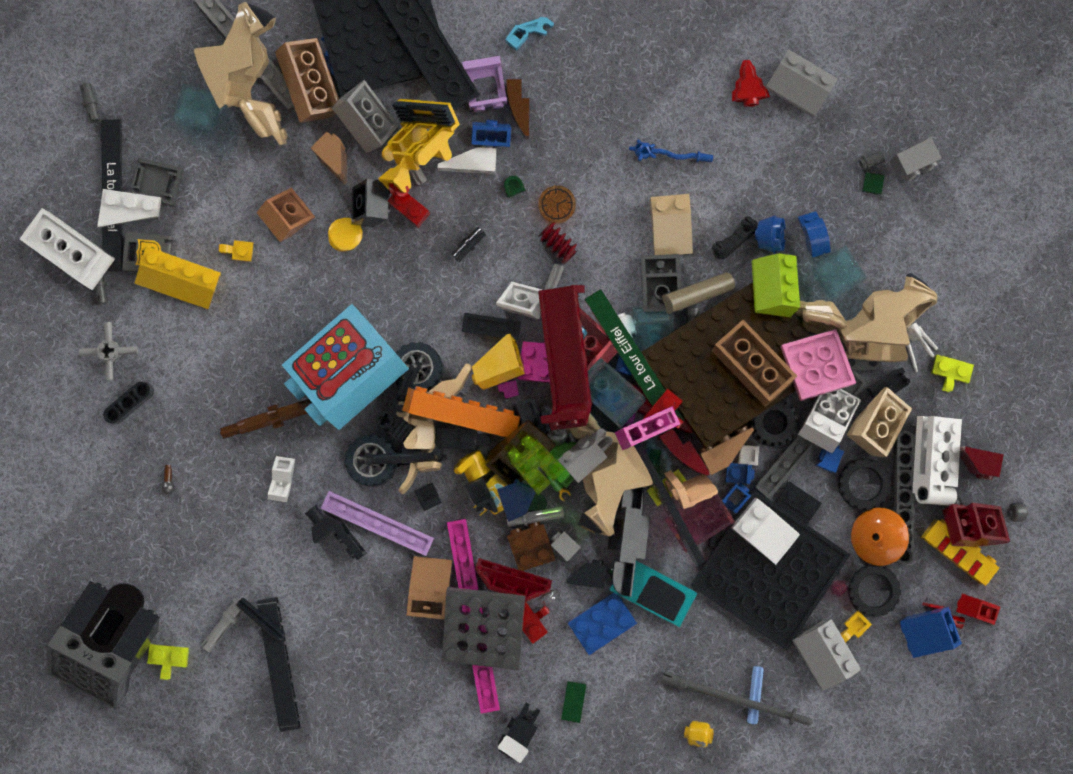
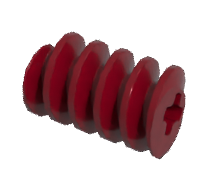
M553 222L540 233L539 236H542L540 242L547 241L546 248L553 246L551 253L558 252L556 258L564 257L562 264H566L579 250H575L576 243L570 245L571 238L564 239L566 233L559 234L560 227L554 229L555 222Z

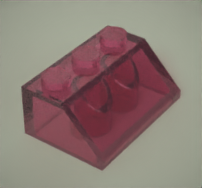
M718 494L710 499L698 502L692 507L685 509L682 507L678 510L697 546L735 522ZM669 516L664 518L670 531L685 553H687L688 551Z

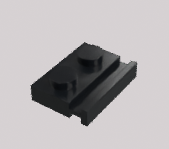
M790 481L775 502V504L806 525H808L822 504Z

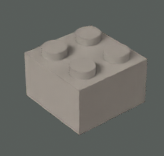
M929 138L898 153L889 162L898 180L905 179L907 182L921 174L920 171L924 174L932 170L942 158L933 139Z

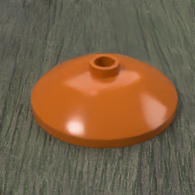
M873 508L863 512L856 519L851 531V541L855 552L862 560L872 565L885 566L896 562L904 555L909 544V531L905 521L896 512L887 508ZM876 533L879 535V540L877 541L874 539V534Z

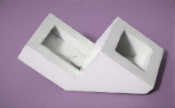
M276 456L272 468V482L268 491V500L287 502L291 489L295 459Z

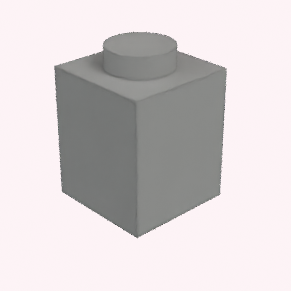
M558 531L551 538L553 541L551 546L566 561L581 548L565 531L562 533Z

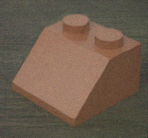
M292 188L266 200L257 211L258 216L279 242L293 236L315 218Z

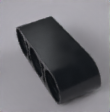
M143 381L133 385L104 410V420L111 424L121 423L153 396V386ZM145 385L148 391L146 395L142 396L140 388ZM128 398H131L133 401L130 408H127L125 405V401ZM113 410H116L118 413L116 420H112L110 417Z

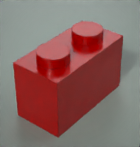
M408 193L405 196L392 195L388 199V204L417 228L430 215L429 210Z

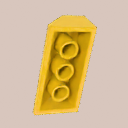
M146 246L138 268L135 284L209 309L221 272Z

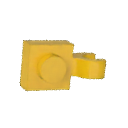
M234 240L233 246L219 244V252L232 254V260L252 262L254 243Z
M857 610L843 623L847 629L840 634L846 643L853 635L859 638L872 624Z

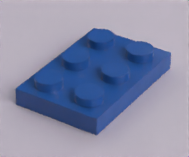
M613 592L569 621L568 624L588 655H591L636 625L637 622L619 595Z

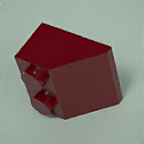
M966 446L960 447L961 460L971 474H976L977 479L993 480V477H1000L1004 454Z

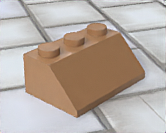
M326 132L311 147V150L345 185L347 183L346 148L338 136L334 133L330 135Z

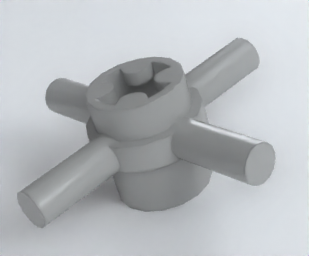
M104 322L105 340L99 343L97 348L79 349V355L98 356L100 360L105 362L106 380H113V362L123 354H138V346L120 347L117 342L112 340V322ZM107 346L114 350L113 352L109 353V357L105 356V348Z

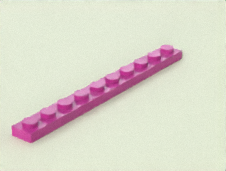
M462 519L447 522L458 588L479 590L467 521ZM462 605V611L469 612L470 607ZM465 623V628L468 630L469 626ZM485 625L478 626L481 632H486ZM478 643V644H477V647H478L480 650H485V649H487L486 644H484V643ZM472 665L481 714L500 710L493 667Z

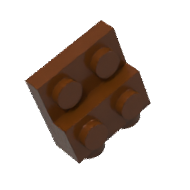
M544 523L528 524V529L521 530V527L510 530V535H507L518 570L524 571L555 561Z

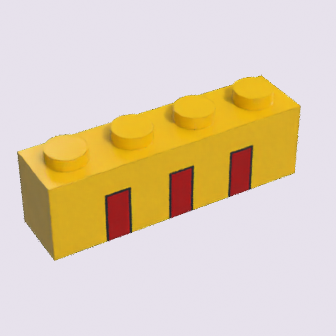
M934 519L920 537L983 586L989 583L1000 568L996 565L997 561L994 558L980 553L981 548L978 546H951L946 522L943 519L940 521Z

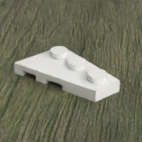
M103 189L98 227L159 217L161 198Z

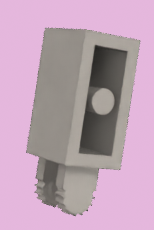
M603 428L597 430L591 436L587 434L558 460L578 483L607 458L604 451L611 446L613 440L609 436L605 437L607 432Z

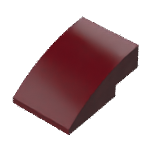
M673 428L657 437L669 454L682 465L698 474L705 476L711 474L692 443L686 441L682 444Z
M971 503L967 506L952 504L942 510L951 546H990L1010 542L1001 506Z

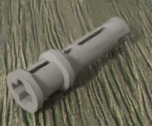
M233 598V603L227 611H223V617L201 644V647L206 651L211 652L228 628L238 622L237 618L243 612L236 606L239 601L238 598Z

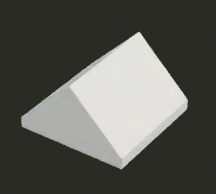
M511 282L496 302V306L508 312L539 320L541 309L538 291L542 289Z

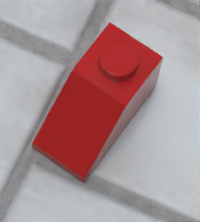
M962 593L957 603L956 612L995 625L1000 606Z

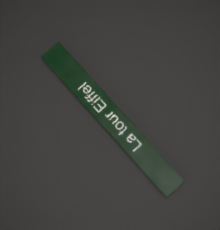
M599 289L584 300L653 407L666 390L605 294ZM676 409V415L684 421L678 409Z

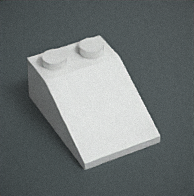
M758 498L752 500L731 526L733 531L775 565L800 535Z

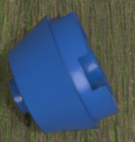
M774 215L759 221L758 229L755 230V239L758 241L760 249L774 254L784 251L786 240H784V230H786L784 218Z

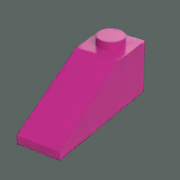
M670 407L615 432V435L623 451L680 425V422L673 407Z

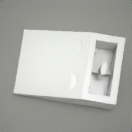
M842 389L819 395L798 435L833 453L841 442L861 400Z

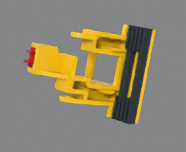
M399 99L392 104V107H395V113L398 114L397 118H400L398 120L401 121L402 128L387 142L388 145L382 151V158L385 161H392L394 159L397 166L390 168L378 178L392 195H407L411 188L410 170H419V165H426L432 157L442 158L445 161L451 159L452 153L448 139L460 125L451 103Z

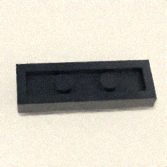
M464 313L462 332L503 338L507 334H511L518 341L521 321Z

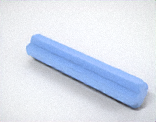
M754 666L752 671L749 699L760 702L763 667ZM748 707L747 722L757 724L759 710Z

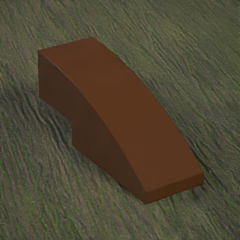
M506 79L507 96L514 121L523 137L529 139V98H522V79Z

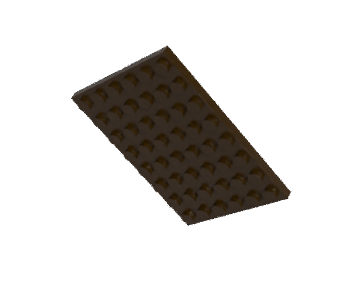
M753 282L641 352L664 389H669L683 400L677 409L705 450L796 392L794 383H792L765 407L712 352L715 344L742 320L785 363L781 346L811 337L795 313L791 317L755 313Z

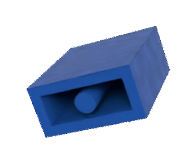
M949 606L910 615L900 621L901 631L906 637L907 647L913 658L952 650L962 644Z

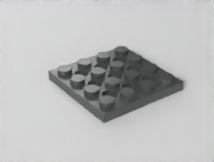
M447 587L442 661L519 670L525 596ZM467 605L470 607V611L463 612L460 606ZM481 607H486L489 609L490 613L484 615L480 612L479 609ZM505 609L509 612V616L503 617L499 614V611ZM466 623L468 624L469 629L462 630L459 627V624ZM485 625L489 631L481 632L478 626ZM500 627H504L507 629L508 633L502 635L498 632L497 629ZM463 640L467 642L468 646L462 648L458 645V642ZM484 643L487 649L480 650L477 644ZM503 645L506 647V651L499 652L496 647Z

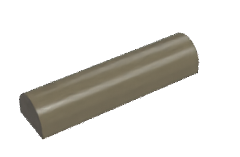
M726 272L662 295L667 313L676 312L732 291L735 288V281L733 276Z

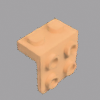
M671 470L664 473L666 489L668 492L671 491L674 500H677L683 509L692 507L705 499H710L718 493L715 485L705 475L700 474L681 483Z

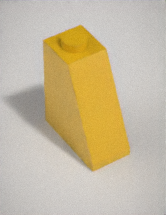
M511 334L504 336L472 366L474 373L472 374V380L482 390L525 374L517 342Z

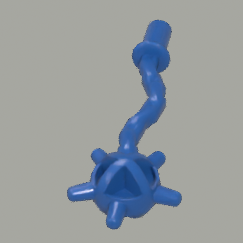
M639 139L635 147H629V150L635 152L638 161L649 157L655 159V154H663L676 160L694 158L696 162L713 161V155L700 153V151L697 154H675L668 150L654 148L655 144L650 145L647 142H641Z

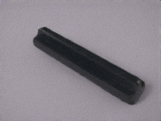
M241 598L237 602L236 606L275 640L281 641L285 632L249 601Z

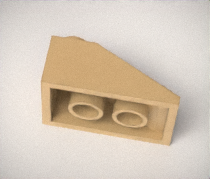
M689 194L651 197L649 201L654 255L693 254Z
M884 387L857 416L847 436L871 456L887 457L912 408L889 388Z

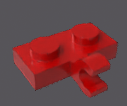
M667 389L643 419L670 407H673L675 411L683 400ZM678 417L680 425L676 427L679 429V427L683 424L684 421Z
M526 602L524 606L523 632L533 644L548 633L540 619L549 614L550 610L545 605L534 613Z

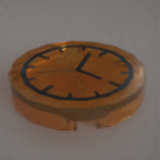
M554 185L542 192L538 208L545 220L550 223L560 224L572 217L576 209V200L569 189Z

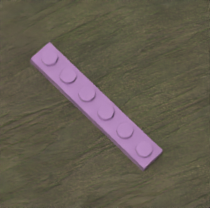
M328 491L321 509L425 556H427L434 540L433 537L331 491Z

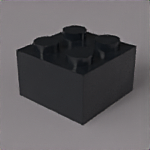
M367 178L352 187L351 225L374 227L388 219L390 214L388 206L390 191L382 182Z

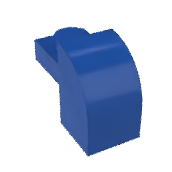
M817 212L799 216L798 221L805 234L806 246L812 258L831 252L827 228Z

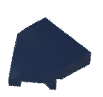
M515 479V483L497 489L508 522L527 513L537 490L536 485H527Z

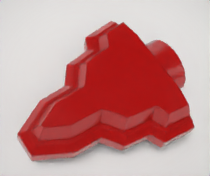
M743 60L739 69L740 78L735 82V90L732 91V102H743L744 107L759 105V100L770 97L769 91L763 85L762 79L756 75V68L750 60Z

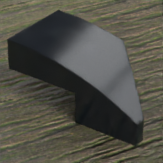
M483 476L465 484L472 502L477 507L491 510L494 513L498 512Z

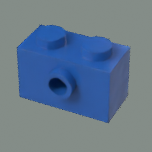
M486 120V123L472 122L471 143L472 145L510 147L511 125L498 124L496 120Z

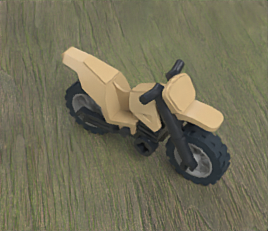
M411 342L408 345H403L399 351H396V354L404 363L409 357L413 363L412 365L406 364L409 368L406 375H401L395 381L400 388L391 409L381 411L376 416V424L399 441L402 445L403 453H396L395 448L389 441L373 434L356 438L355 442L349 445V449L345 453L347 473L354 481L361 485L377 487L388 482L387 480L393 477L397 467H400V465H410L408 476L398 492L404 494L414 482L418 471L421 473L438 471L442 467L440 462L447 459L446 454H441L440 450L435 448L436 425L434 421L430 418L402 411L408 388L415 389L416 386L426 388L429 391L428 393L433 394V391L445 393L444 397L451 399V395L456 396L464 388V384L473 369L470 364H465L456 379L439 383L440 378L443 376L442 359L434 348L423 342ZM413 355H421L419 361H415ZM427 357L430 363L422 365L424 358ZM431 367L430 374H426L425 368ZM424 375L426 379L420 381L421 377ZM385 419H386V420H388V419L390 420V423H389V424H388V423H383V422H384ZM367 447H376L373 454L369 453ZM363 449L366 452L365 458L359 456ZM380 449L383 454H377L378 450ZM358 459L365 461V464L360 468L358 466ZM367 466H369V475L362 472ZM373 468H378L381 470L377 474L373 475Z

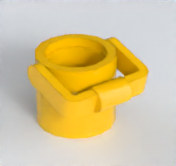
M480 450L467 454L458 460V463L454 466V472L456 474L464 472L469 482L484 476L491 469L485 465L486 460Z

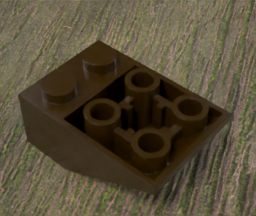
M527 420L488 452L485 465L508 485L515 483V479L523 482L526 479L527 473L535 469L556 444L530 420ZM541 444L546 451H542L541 455L538 456L539 458L536 459L537 461H535L530 453L534 452ZM527 457V460L532 464L522 471L523 474H520L516 466Z

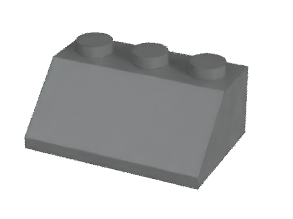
M788 49L767 84L766 89L815 117L838 78Z
M365 80L342 96L332 107L336 115L366 153L381 147L399 126Z
M832 619L817 623L792 640L821 691L849 679L861 670Z

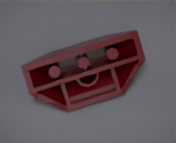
M478 558L475 567L489 592L525 596V603L550 592L552 584L550 579Z

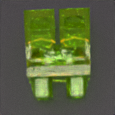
M526 435L520 441L526 449L520 453L514 447L507 455L512 461L511 464L539 495L551 482L538 467L552 481L566 469L537 439L535 440L531 436Z

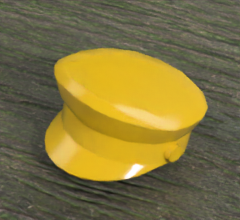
M351 218L337 219L329 227V243L337 251L352 250L362 240V228L359 225H351Z

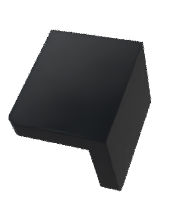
M432 482L414 490L424 511L442 503Z

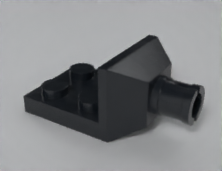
M317 504L305 513L314 525L311 527L312 540L315 544L321 542L335 531L334 536L340 543H345L348 547L346 551L352 559L356 558L359 560L368 554L342 520L330 515L326 516L318 508Z

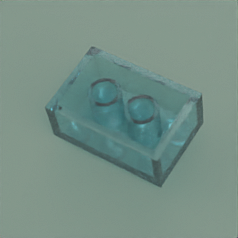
M602 358L588 371L592 404L621 428L646 401L645 397Z

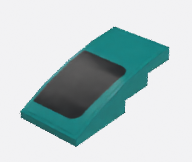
M637 560L632 597L619 594L614 589L613 584L610 588V591L678 627L681 626L698 594Z

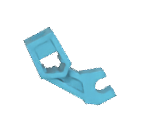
M540 17L520 25H515L505 39V42L517 51L528 39V34L535 32L546 36L547 31L543 29V26L548 25L552 28L554 23L547 17ZM518 31L525 33L521 39L515 36V33H518Z

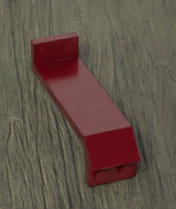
M570 285L538 291L553 402L552 413L541 416V423H549L551 430L587 426L592 407L578 301L579 294L585 293L584 285Z

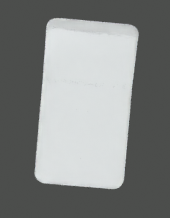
M507 735L498 746V749L519 763L522 762L528 753V749Z

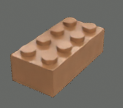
M318 39L285 42L275 51L299 122L304 123L326 119L336 115L332 107L339 98Z
M744 320L719 340L712 349V352L765 407L798 377Z

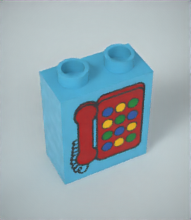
M353 304L347 307L282 364L291 376L284 383L289 391L298 400H301L305 395L311 400L312 403L305 408L310 417L319 426L328 420L338 430L409 369Z

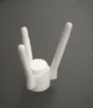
M917 323L910 325L906 329L909 340L911 339L912 342L919 340L929 355L934 357L933 352L924 339L934 350H937L938 347L926 335L921 326H918ZM909 344L907 349L914 372H918L912 347Z

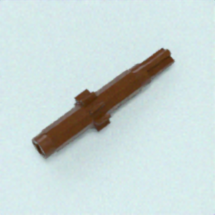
M306 399L279 408L278 404L267 407L268 412L220 428V434L225 439L273 425V428L284 426L283 421L308 414L305 408L312 402L310 399Z

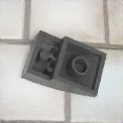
M679 254L642 255L640 257L643 312H667L662 295L681 289Z

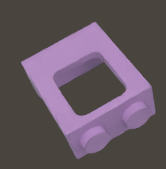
M500 56L462 62L472 82L475 79L494 77L496 79L499 98L476 102L475 98L469 102L470 110L483 112L488 107H493V109L504 108V105H507V97Z

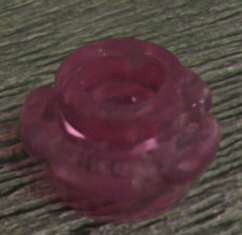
M837 580L831 586L833 589L831 594H835L837 597L842 596L849 588L846 585V581L841 582Z

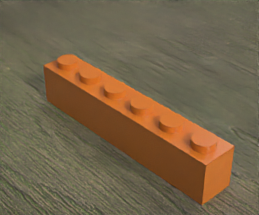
M416 386L415 389L408 388L402 410L410 414L502 437H508L518 428L520 417L514 415L515 411L504 409L503 412L497 411L498 407L486 404V407H482L480 402L469 400L468 403L462 402L463 398L451 395L450 399L444 397L445 393L433 391V394L427 393L426 388Z

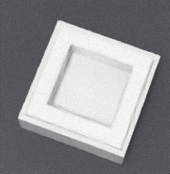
M743 445L739 451L738 464L758 465L759 446Z

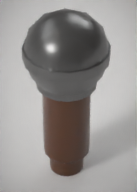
M165 465L164 482L161 486V491L164 494H171L174 491L171 465Z

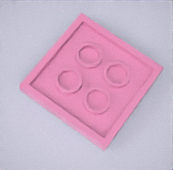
M837 329L781 346L787 365L798 376L793 383L800 401L856 384Z

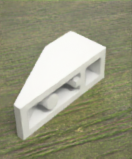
M482 145L455 156L448 161L438 163L437 168L438 171L495 174L497 150L493 146Z

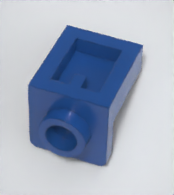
M731 463L726 467L725 482L750 484L751 480H754L755 469H752V465Z

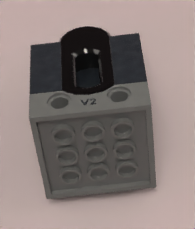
M90 581L47 645L48 674L117 709L129 690V680L132 672L158 633L160 617L153 610L144 609V596L134 585L119 583L107 590L101 583Z

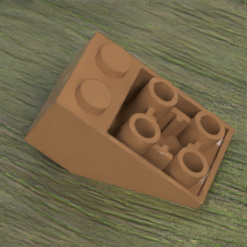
M746 426L734 431V436L730 437L728 435L718 441L717 445H712L706 450L704 447L700 449L701 453H699V456L711 473L709 475H713L731 464L754 431L753 427L748 429Z
M414 556L406 616L445 620L446 590L450 586L452 560Z

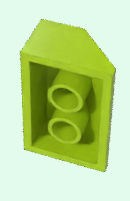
M778 253L753 259L752 276L755 313L791 317L800 308L796 256Z

